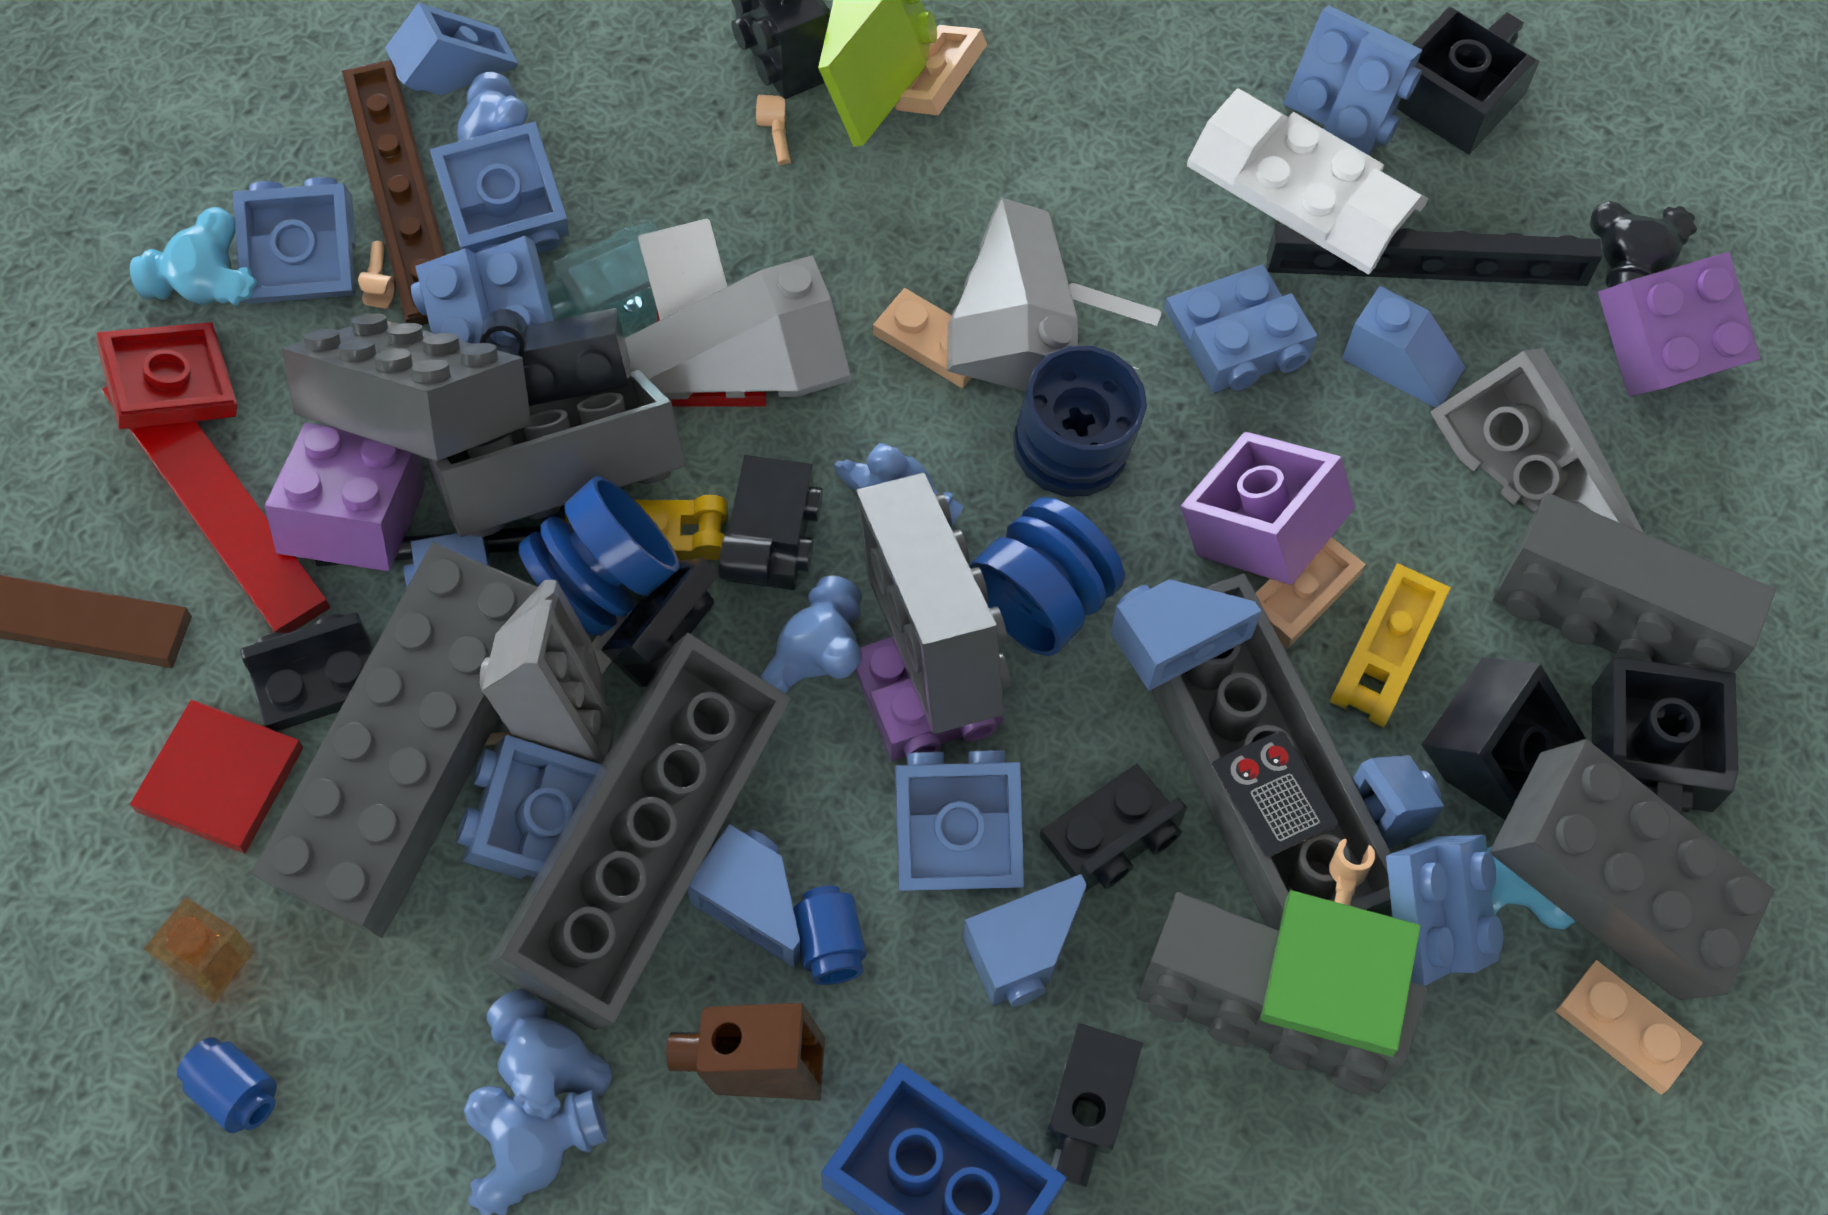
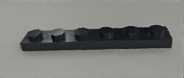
M1275 225L1267 251V271L1270 273L1588 286L1603 256L1600 239L1577 238L1571 235L1546 237L1524 236L1519 233L1500 235L1477 234L1467 231L1431 232L1403 228L1398 229L1393 235L1377 265L1368 275L1290 227Z

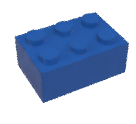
M900 1062L821 1172L822 1189L858 1215H1047L1060 1196L1067 1179L1066 1176Z

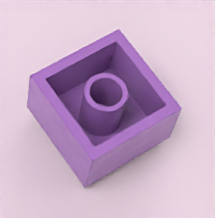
M1730 251L1633 279L1598 292L1625 388L1630 397L1670 387L1760 359Z
M304 423L264 505L276 554L390 572L425 488L420 455L335 427Z
M1244 432L1181 504L1180 508L1197 556L1293 585L1355 509L1341 456Z

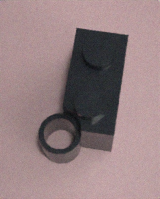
M617 308L533 325H527L525 319L519 313L510 309L496 310L485 318L479 343L494 344L498 351L523 358L529 406L629 386L630 357ZM497 331H506L514 335L518 342L510 346H502L494 342L490 335Z
M744 455L729 531L725 533L719 561L720 579L795 590L798 571L809 572L811 565L813 538L805 537L808 521L818 522L822 505L823 488L813 485V464Z

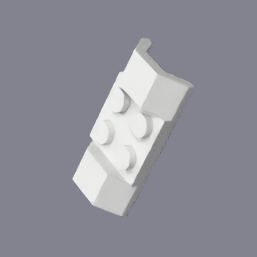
M1238 88L1209 119L1187 162L1189 168L1368 275L1377 265L1393 235L1415 209L1420 212L1428 200L1427 197L1382 172L1384 164L1295 112L1288 117Z

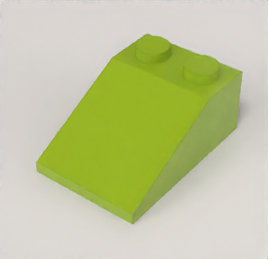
M833 0L818 68L854 147L864 146L901 99L902 93L909 89L926 67L930 43H935L937 40V25L933 13L925 10L922 0Z

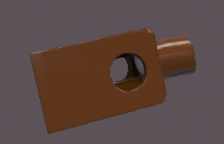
M803 1003L707 1007L701 1013L700 1032H671L669 1034L666 1051L669 1071L697 1072L699 1077L716 1095L821 1101L825 1036Z

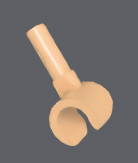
M758 95L756 125L772 127L778 165L790 164L791 159L785 135L787 118L785 99L775 95Z
M373 241L371 243L370 262L367 272H361L358 278L360 289L364 291L362 301L367 306L389 309L396 292V282L394 277L383 275L385 244L381 241Z
M1343 839L1339 842L1329 864V872L1337 882L1334 902L1350 906L1356 886L1364 882L1375 860V851L1372 846L1368 845L1361 864H1352L1345 859L1343 854L1347 839Z

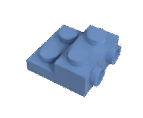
M1328 5L1320 13L1283 105L1324 124V130L1369 155L1379 144L1386 147L1396 132L1400 117L1394 115L1400 99L1408 100L1420 79L1422 70L1415 66L1423 50Z
M535 121L430 149L460 250L466 248L473 253H478L522 236H527L535 242L537 253H545L557 248L561 244L560 238L569 235L567 216Z
M316 177L305 180L304 186L283 187L278 182L262 181L250 184L249 190L233 191L238 269L242 267L249 268L252 272V277L257 280L252 297L248 300H243L245 304L356 295L353 248L356 247L353 199L351 192L344 183H338L333 178Z
M522 236L478 253H473L464 248L415 266L419 282L412 284L411 295L418 311L422 315H427L431 333L457 334L461 341L477 344L480 341L485 318L491 312L499 309H510L519 313L525 319L527 325L554 320L535 242L527 236ZM497 331L490 335L494 342L502 346H510L518 342L514 335L506 331Z
M1263 264L1166 298L1164 309L1212 393L1229 387L1234 391L1242 390L1251 386L1264 374L1278 369L1283 373H1288L1300 368L1309 360L1317 339L1316 332L1293 294L1290 293L1282 296Z
M505 735L495 745L494 751L484 749L473 777V784L483 787L477 810L470 807L465 809L456 834L455 842L466 846L461 862L518 879H522L526 875L536 878L601 764L509 735Z
M1005 750L969 751V764H944V752L907 753V765L895 766L899 891L1024 887L1020 762L1006 763Z
M1485 835L1437 836L1386 856L1393 918L1421 925L1411 982L1426 986L1449 973H1476L1499 961V953L1503 946V927L1499 917L1494 914L1491 890L1496 882V864L1492 854L1487 852Z

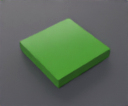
M1290 890L1285 901L1260 1021L1393 1057L1399 1048L1421 925Z

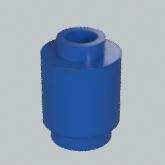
M831 885L813 888L803 894V901L793 908L805 970L812 972L813 981L818 985L839 984L857 978L864 972L862 960L866 957V949L854 896L849 893H842L839 887Z
M215 1037L206 1038L191 1048L178 1066L177 1077L183 1082V1092L228 1133H236L243 1129H255L269 1117L275 1107L276 1081L232 1042H220Z

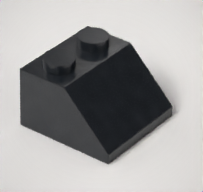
M1482 657L1421 745L1447 783L1506 820L1539 754L1585 740L1586 737L1540 663Z

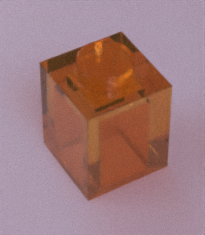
M188 897L182 900L143 948L166 973L213 1004L254 953V950L237 929Z

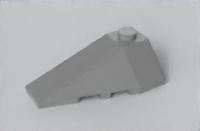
M1001 198L994 209L979 246L980 252L975 265L963 287L965 289L958 306L953 310L948 322L947 371L1026 392L1033 369L1048 354L1067 346H1078V317L1049 211Z
M813 255L760 270L625 338L630 357V372L640 370L668 399H688L692 393L726 392V398H745V392L778 391L779 397H799L851 381V374L832 299Z
M1543 348L1522 351L1430 411L1459 460L1473 471H1476L1479 467L1484 469L1504 486L1500 494L1513 505H1516L1521 500L1535 512L1546 492L1643 532L1573 395Z

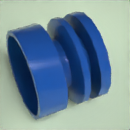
M598 475L564 503L565 513L571 524L563 519L551 516L540 525L541 533L535 531L519 543V555L526 570L538 587L544 580H557L585 631L602 637L617 624L616 616L623 618L634 609L633 597L628 588L637 594L649 596L680 569V565L670 542L644 509L612 481Z
M1039 497L1022 512V516L1014 520L1007 527L1006 538L999 537L991 542L969 564L970 569L980 568L988 593L987 605L989 608L996 606L999 608L1007 634L1024 648L1044 656H1052L1058 653L1082 629L1085 615H1091L1099 611L1104 606L1105 599L1113 596L1123 586L1125 578L1121 558L1109 539L1097 526L1074 507L1058 499Z

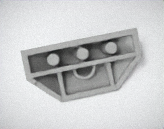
M544 580L495 634L491 655L486 657L481 665L480 688L513 737L602 764L613 744L617 723L616 714L613 706L606 705L605 682L589 636L558 581Z

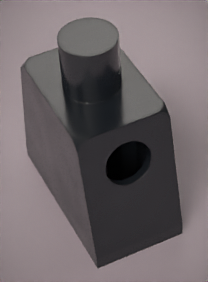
M1078 1023L1045 1134L1058 1139L1051 1167L1066 1176V1182L1087 1187L1096 1152L1109 1154L1113 1150L1143 1042ZM1088 1100L1098 1107L1099 1112L1095 1125L1085 1126L1075 1119L1074 1114L1078 1101Z

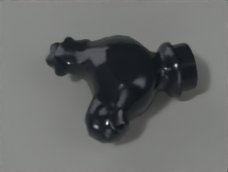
M1605 201L1597 205L1591 215L1590 227L1594 234L1601 237L1604 257L1612 269L1607 274V287L1610 288L1633 279L1670 269L1677 261L1682 246L1688 242L1689 236L1697 231V227L1693 223L1695 216L1686 211L1682 206L1676 208L1666 207L1663 211V219L1634 215L1624 206L1613 201Z

